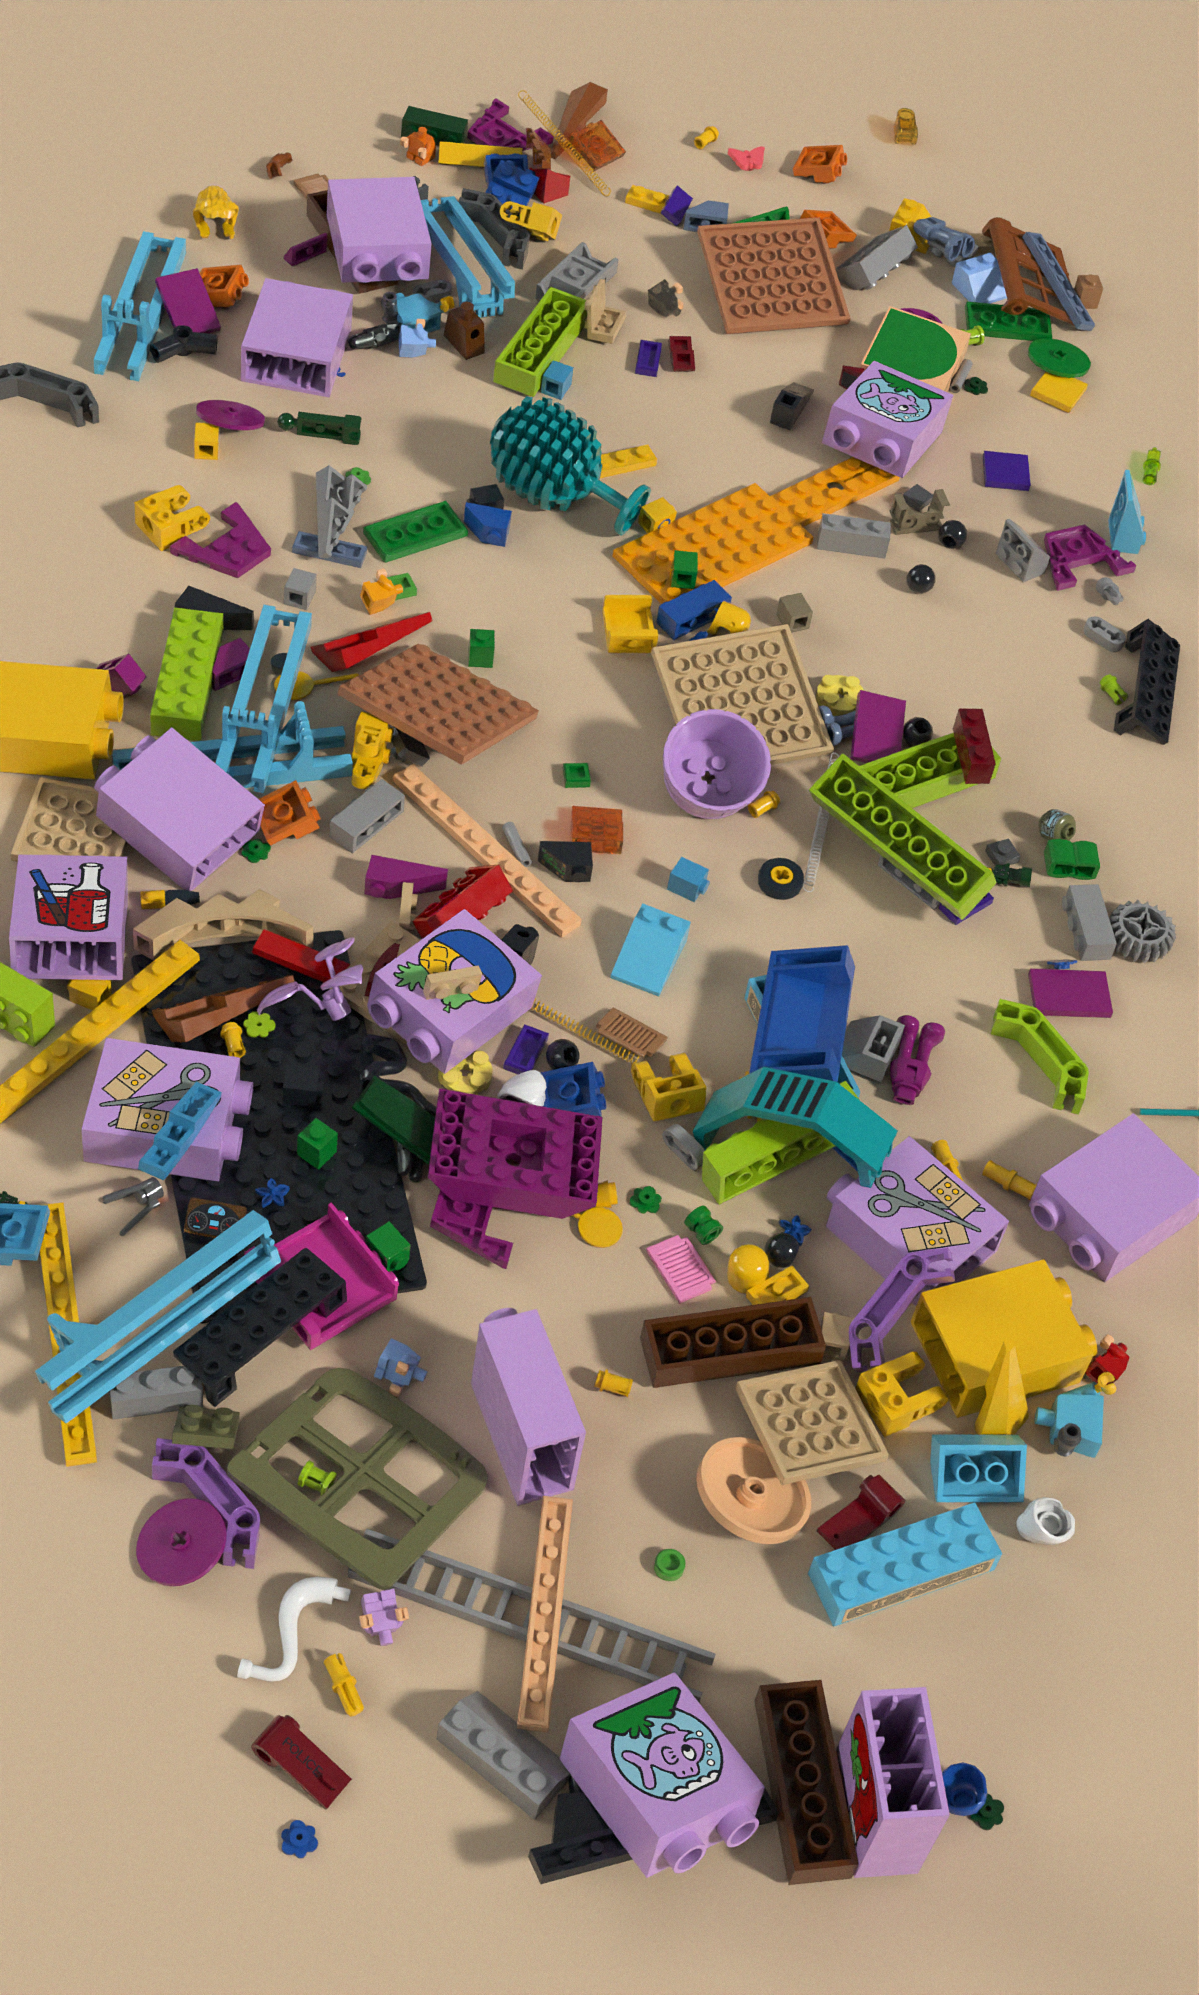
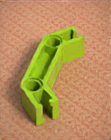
M999 999L993 1017L994 1023L991 1035L1018 1041L1056 1086L1052 1108L1063 1110L1064 1104L1062 1103L1066 1094L1073 1095L1075 1102L1071 1113L1079 1115L1085 1100L1089 1075L1086 1064L1037 1008Z

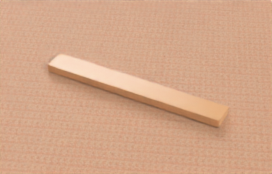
M550 1496L542 1497L517 1729L549 1732L573 1499Z

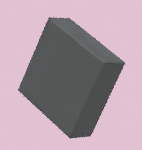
M916 484L905 492L903 497L908 505L917 511H921L932 502L933 494Z

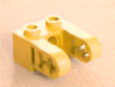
M509 201L505 202L500 208V215L505 221L526 228L537 239L547 242L549 238L556 239L562 214L553 207L533 202L532 207ZM506 210H509L513 214L510 215V218H508Z
M181 485L173 486L134 502L135 524L160 551L170 548L172 544L184 536L205 528L210 521V515L201 506H195L175 515L172 513L182 509L190 501V494Z
M361 711L356 722L352 753L354 768L351 783L359 789H367L369 786L374 785L384 763H389L391 749H387L388 742L391 743L394 731L390 724L371 713Z
M685 1053L670 1055L671 1077L656 1078L647 1061L632 1063L631 1065L634 1084L653 1122L700 1112L705 1109L707 1087L698 1070L693 1068Z
M916 1351L860 1374L855 1389L864 1407L884 1437L909 1427L910 1423L938 1411L949 1400L940 1386H935L909 1398L907 1397L899 1383L917 1375L925 1367L924 1361Z

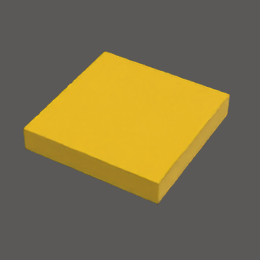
M1045 372L1031 390L1030 396L1069 413L1086 391L1088 384L1076 378L1061 377Z

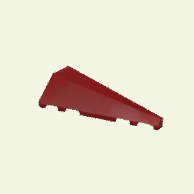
M426 612L398 622L331 640L327 643L314 645L310 648L312 653L331 672L345 670L433 620L431 613Z

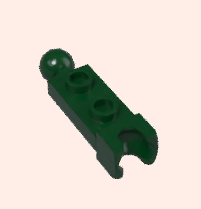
M299 411L297 418H294L290 413H282L277 420L278 426L284 431H289L293 427L297 428V435L342 440L343 444L358 445L360 442L362 420L360 416L346 414L345 417Z

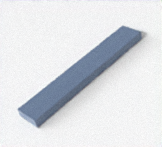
M1026 232L1022 236L1023 240L1076 329L1091 331L1095 327V323L1043 236L1039 233Z

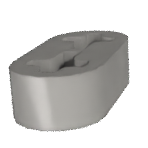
M435 280L415 286L413 294H421L427 300L437 303L440 302V299L451 296L452 285L446 280Z
M1094 616L1087 619L1084 634L1088 638L1111 652H1118L1123 648L1126 636L1122 631L1100 617Z
M673 1124L663 1131L662 1135L666 1145L689 1168L697 1170L703 1165L704 1148L682 1126Z

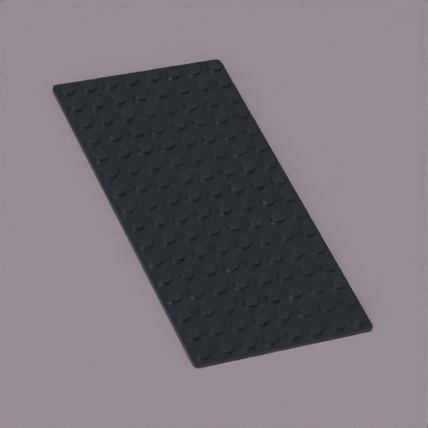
M335 930L313 933L312 949L320 952L334 943L345 940L343 932ZM257 940L192 948L199 953L200 961L140 1009L146 1044L229 1056L225 1039L221 1037L220 1033L224 1024L235 1022L242 1029L241 1038L246 1050V1054L240 1058V1080L253 1082V1093L249 1114H234L232 1126L243 1128L238 1161L224 1160L219 1181L170 1174L186 1259L217 1237L215 1235L194 1232L188 1227V1215L200 1205L213 1203L226 1206L233 1210L239 1219H242L253 1210L268 1220L272 1235L269 1238H272L275 1241L274 1244L327 1215L328 1204L332 1202L338 1211L342 1210L345 1213L354 1231L358 1230L363 1235L365 1244L368 1234L390 1221L411 1245L408 1263L400 1270L392 1271L399 1282L397 1294L425 1289L427 1280L402 1176L398 1173L397 1155L393 1139L352 1109V1106L363 1092L358 1080L359 1073L367 1064L374 1062L372 1053L361 1054V1043L367 1034L363 1015L351 1008L352 1011L339 1020L332 1021L326 1008L321 1010L318 1004L303 991H297L287 999L264 1008L260 1013L269 1014L270 1020L275 1022V1029L269 1032L267 1037H250L247 1035V1029L243 1026V1022L248 1019L249 1014L257 1012L259 1006L257 1005L188 1042H172L153 1017L152 1010L171 1008L176 1006L177 1003H187L204 996L240 987L247 989L259 985V982H269L287 975H293L294 982L297 981L298 984H303L321 1001L324 1000L322 995L330 990V988L326 990L321 989V985L324 982L253 954V947ZM347 950L334 956V958L350 964ZM143 954L134 955L131 958L134 976L152 963L153 960ZM287 1065L320 1069V1080L324 1081L323 1097H317L316 1107L282 1104L283 1084ZM315 1118L338 1133L337 1152L319 1170L297 1155L298 1135ZM271 1178L277 1185L284 1184L289 1186L290 1190L283 1196L284 1206H277L272 1201L263 1208L262 1199L264 1196L255 1193L257 1188H267V1182ZM260 1237L191 1287L192 1294L245 1255V1251L258 1246L261 1243ZM257 1282L252 1283L200 1323L211 1322L257 1286Z

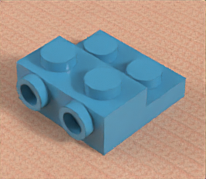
M0 1203V1265L12 1266L13 1260L37 1261L50 1215L48 1205Z

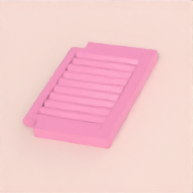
M677 1235L646 1249V1252L679 1304L711 1291V1285L716 1280L688 1237L681 1239Z

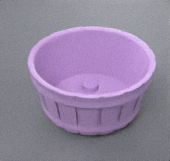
M708 709L707 711L702 710L692 713L690 716L681 719L676 724V727H673L664 746L663 770L667 791L681 809L693 816L704 819H720L733 815L756 799L766 786L771 771V758L768 746H766L767 743L753 724L735 713L718 709ZM705 772L715 776V779L711 782L712 784H707L705 780L702 781L701 777L705 776Z

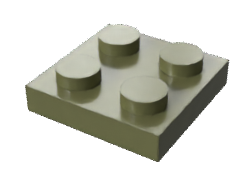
M199 1405L180 1406L173 1430L172 1444L233 1449L239 1426L240 1412L224 1407L215 1410L204 1409Z

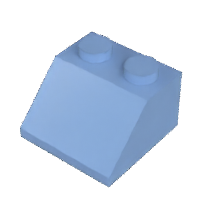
M991 253L956 263L952 284L969 302L990 304L1007 298L998 261Z

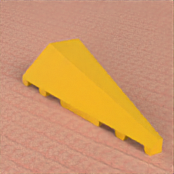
M1004 1340L985 1383L987 1396L974 1424L976 1435H1015L1029 1418L1014 1340Z

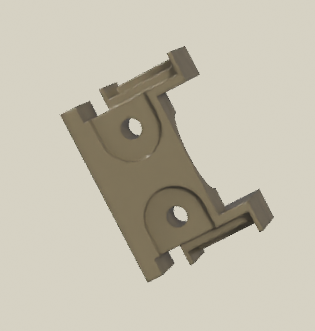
M944 490L934 491L932 502L928 506L927 512L924 513L915 512L907 506L902 493L893 494L894 499L891 510H889L893 518L890 519L891 527L895 535L938 531L942 526L940 519H944L942 514L944 506H950Z

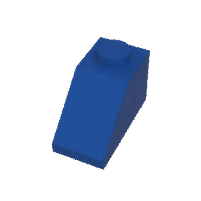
M466 502L464 523L482 543L505 547L510 530L512 511Z

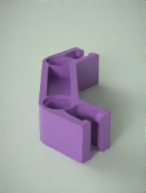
M948 1248L906 1254L849 1326L852 1368L857 1373L868 1371L867 1366L862 1365L861 1351L863 1348L873 1347L875 1361H870L871 1367H877L885 1363L883 1338L925 1285L955 1281L954 1270H951V1268H946L945 1272H931L929 1267L931 1262L941 1260L953 1261L952 1253ZM920 1263L923 1265L922 1271L918 1275L909 1274V1269L913 1264ZM864 1327H871V1336L865 1340L859 1339L860 1330Z
M157 1438L156 1456L153 1457L152 1480L184 1483L197 1499L208 1502L216 1508L225 1522L227 1531L226 1544L223 1551V1565L235 1566L236 1559H233V1546L235 1543L248 1544L250 1548L243 1550L242 1557H245V1568L254 1569L260 1535V1514L234 1481L228 1477V1474L205 1447L172 1444L170 1439ZM162 1458H164V1459H170V1460H175V1461H161V1460H162ZM190 1461H196L199 1464L191 1466L186 1463ZM245 1522L251 1525L247 1528L238 1526V1524Z

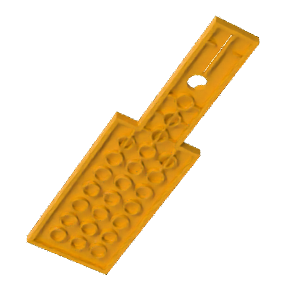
M851 457L771 496L754 483L614 549L612 557L661 604L673 600L683 593L694 590L671 587V567L674 550L698 552V573L695 589L713 580L723 588L811 545L814 537L804 527L821 519L822 513L832 514L898 482L900 477L855 457ZM836 482L841 484L844 489H829L827 484Z

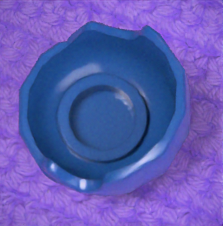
M962 1762L950 1765L942 1772L949 1813L959 1816L977 1814L984 1806L987 1798V1785L984 1774L975 1765Z

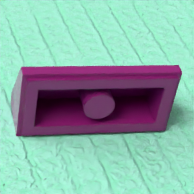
M327 233L290 247L283 257L284 260L291 266H295L327 252Z

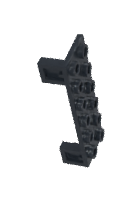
M1146 619L1127 632L1125 648L1131 653L1141 648L1134 702L1116 713L1114 731L1122 735L1139 725L1165 745L1169 742L1180 644L1175 638L1170 637L1159 625L1153 623L1150 619Z
M304 1248L173 1351V1355L204 1383L206 1399L212 1406L216 1407L237 1390L236 1371L318 1307V1312L327 1318L347 1302L346 1281L308 1248Z

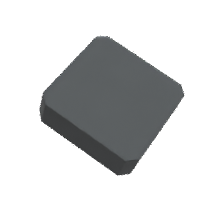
M392 726L394 731L391 742L394 747L391 751L395 759L402 762L407 760L423 766L430 759L424 744Z

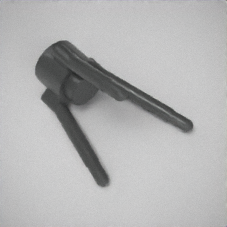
M155 1177L102 1197L103 1203L107 1204L134 1194L139 1204H147L120 1231L119 1234L121 1236H124L151 1210L160 1206L158 1199L164 1196L161 1184Z

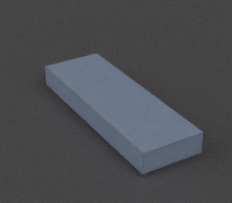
M298 531L292 546V553L361 568L367 554V546L339 540L338 544L331 551V557L320 558L318 555V535Z

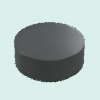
M279 653L272 657L271 668L274 673L282 674L287 653Z

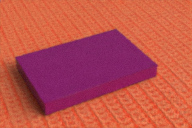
M198 268L155 279L173 328L185 325L190 327L193 332L212 333L220 331L221 325Z
M863 690L858 692L851 760L869 763L901 751L906 700Z
M1030 968L1028 977L1033 1007L1037 1008L1044 1016L1111 1018L1113 1009L1106 971Z

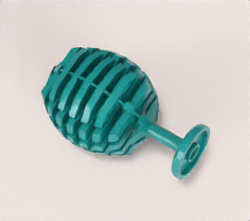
M528 396L522 400L521 406H517L512 410L510 407L498 418L492 430L490 444L491 464L496 468V478L499 483L504 482L505 479V487L510 491L516 490V494L522 499L528 498V502L532 505H538L540 500V509L550 510V507L554 508L557 504H560V510L566 511L571 506V501L575 502V500L579 499L582 501L593 492L620 510L614 524V530L617 534L622 536L631 528L640 515L641 507L646 505L651 488L642 484L627 498L599 480L602 470V444L596 439L597 431L593 425H590L587 430V420L582 417L576 418V413L570 409L565 411L564 405L559 402L554 403V406H552L553 399L542 397V401L538 400L532 405L533 397Z

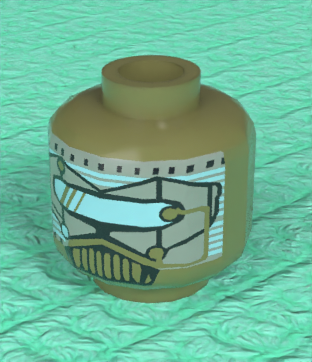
M1051 809L1044 813L1038 823L1039 832L1046 840L1064 839L1069 841L1076 832L1074 817L1058 809Z

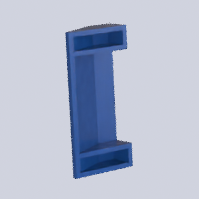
M848 945L771 951L749 1074L762 1067H768L836 1081L838 1083L855 972V964Z

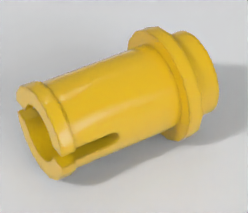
M714 126L706 127L703 133L694 138L695 146L698 149H703L710 142H715L719 136L717 128Z
M766 791L761 798L748 805V811L752 817L758 818L766 811L776 809L778 804H780V797L775 791Z
M235 1022L224 1024L220 1034L225 1039L228 1055L239 1058L243 1057L246 1054V1050L241 1038V1027Z
M605 1369V1371L599 1370L594 1387L599 1388V1392L606 1390L628 1398L633 1379L608 1373V1369Z

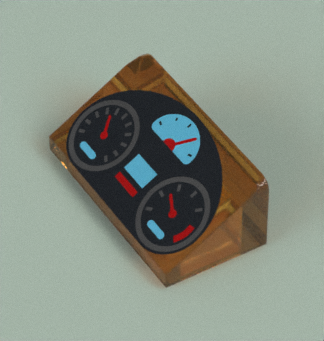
M191 1197L184 1232L216 1238L246 1216L247 1208Z

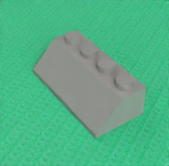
M905 225L877 235L836 268L839 281L855 290L864 287L868 290L876 286L877 280L887 277L889 275L888 271L898 268L901 265L900 262L912 257L911 253L918 248L908 226Z
M479 1691L461 1699L438 1724L436 1739L534 1820L566 1785L568 1780L572 1778L560 1761L559 1756L527 1730L517 1729V1722Z

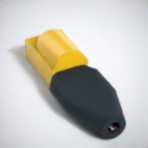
M178 889L167 890L166 892L164 890L140 892L141 910L161 909L176 898L190 905L200 902L199 892Z

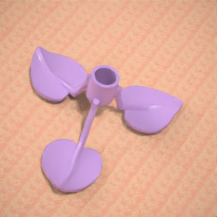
M354 937L326 947L315 957L316 962L326 959L331 979L321 985L322 990L333 988L322 995L323 1001L317 998L303 984H298L295 981L280 986L268 993L258 1006V1014L260 1015L264 1008L287 999L295 992L303 991L318 1004L321 1010L326 1008L332 1021L339 1020L348 1015L352 1010L342 991H340L339 986L362 984L363 966L359 964L335 975L332 960L334 956L345 952L354 943Z

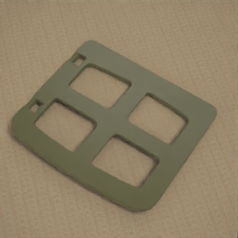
M335 1368L324 1373L315 1381L311 1388L301 1394L259 1433L254 1441L230 1460L227 1467V1474L231 1480L371 1585L382 1590L389 1589L482 1494L487 1484V1472L482 1463L450 1436L389 1392L353 1370L345 1368ZM319 1390L325 1396L317 1403L311 1397ZM343 1394L352 1398L393 1425L365 1453L354 1451L313 1420L338 1395ZM293 1437L303 1439L341 1467L344 1472L343 1476L315 1502L311 1501L282 1477L268 1462ZM411 1441L418 1442L459 1478V1481L434 1506L425 1503L384 1471V1467ZM260 1446L266 1451L257 1459L251 1453ZM363 1489L375 1492L416 1524L391 1549H383L334 1518Z

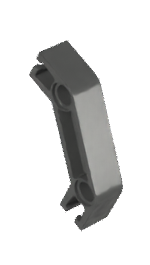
M463 188L462 196L459 198L460 205L470 219L474 222H479L503 248L502 264L510 266L511 261H509V257H518L517 269L523 270L528 255L529 231L522 226L509 223L501 217L500 208L503 204L494 195ZM506 210V214H508V218H510V215L513 214L509 210Z
M20 362L0 366V400L20 396L69 412L77 428L86 424L85 420H83L84 412L89 413L93 424L99 423V406L87 384Z

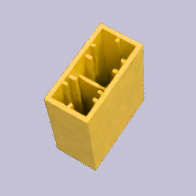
M0 661V772L95 780L100 759L110 760L113 754L114 732L113 729H108L109 722H121L123 715V693L112 691L109 670Z
M1045 1259L921 1292L910 1321L957 1418L980 1412L987 1396L985 1383L1004 1340H1014L1025 1398L1079 1384L1092 1358L1097 1354V1343L1091 1328L1086 1324L1079 1325L1071 1311L1072 1295L1067 1282L1062 1277L1054 1278Z

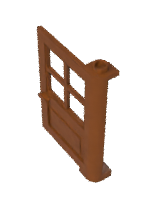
M1000 217L989 220L983 227L982 233L993 241L1007 296V301L1001 308L1002 311L1011 315H1019L1030 306L1074 326L1067 312L1049 305L1046 293L1057 297L1053 290L1044 287L1042 276L1045 277L1022 238L1026 232L1011 226L1010 221ZM1046 242L1070 281L1061 248ZM1018 265L1035 272L1038 283L1022 277ZM1023 283L1039 289L1043 301L1025 294Z

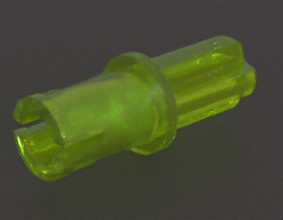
M1156 447L1148 450L1147 459L1143 464V482L1146 485H1154L1157 482V474L1161 468V451L1157 450Z

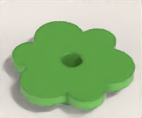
M355 467L345 473L346 477L353 474L366 485L371 483L369 472L363 471L361 468Z

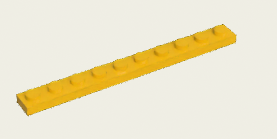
M177 941L0 1085V1124L200 961L199 953L183 941Z
M64 1202L46 1204L50 1210V1215L40 1248L47 1314L49 1316L57 1313L66 1321L79 1323ZM49 1325L52 1355L55 1357L60 1353V1350ZM77 1372L58 1386L57 1395L82 1376ZM89 1406L68 1423H64L61 1420L66 1467L97 1462Z

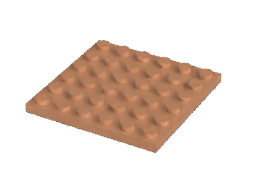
M820 217L698 226V237L726 334L849 324L851 318Z
M419 643L340 685L337 693L342 698L461 765L535 720L539 712L529 702L512 696L509 691L494 686L489 680L474 675L469 669L456 665L448 657L438 655L431 651L428 646Z

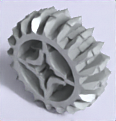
M1138 899L1134 904L1127 901L1126 904H1120L1116 910L1114 909L1109 917L1117 943L1116 953L1123 952L1124 958L1130 956L1134 962L1141 959L1145 964L1148 959L1152 962H1155L1158 958L1162 959L1171 950L1176 939V925L1172 924V917H1166V910L1159 911L1158 905L1152 907L1148 901L1145 904H1141Z

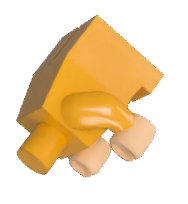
M385 568L377 570V582H363L360 597L369 615L385 610L395 603L398 594L403 593L401 584L393 585L392 581L386 578L387 572Z

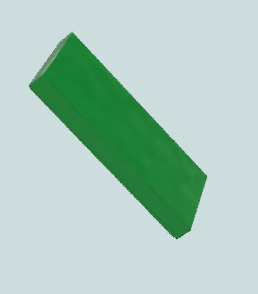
M966 302L965 304L967 330L979 325L982 327L985 337L1026 341L1053 338L1050 315L1035 308L1028 307L1022 314L1011 315L1002 311L1003 305L978 302Z
M443 501L364 526L363 533L382 560L387 563L467 537L468 529L447 501Z

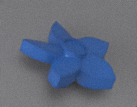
M271 1178L267 1182V1188H257L255 1193L264 1196L262 1199L263 1208L272 1201L277 1206H284L283 1196L288 1193L290 1188L284 1184L277 1185Z
M798 1215L794 1216L791 1222L779 1220L780 1226L785 1229L783 1233L792 1235L797 1239L799 1246H802L804 1236L808 1235L812 1229L805 1224H801Z

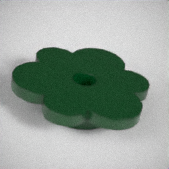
M972 377L971 380H965V391L972 392L974 395L986 394L988 392L987 383L980 378Z
M987 1794L984 1806L977 1814L970 1815V1819L978 1822L981 1829L991 1830L994 1824L1000 1825L1002 1823L1003 1817L1001 1814L1004 1811V1805L1000 1800H993L992 1796Z

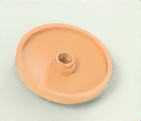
M744 1437L721 1440L710 1447L699 1463L696 1481L701 1500L714 1519L733 1534L755 1543L777 1544L788 1541L797 1535L808 1520L811 1512V1494L806 1480L781 1485L760 1441Z

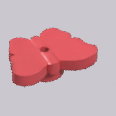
M756 147L750 152L748 150L742 152L734 148H728V155L736 162L740 169L752 171L762 168L765 147Z

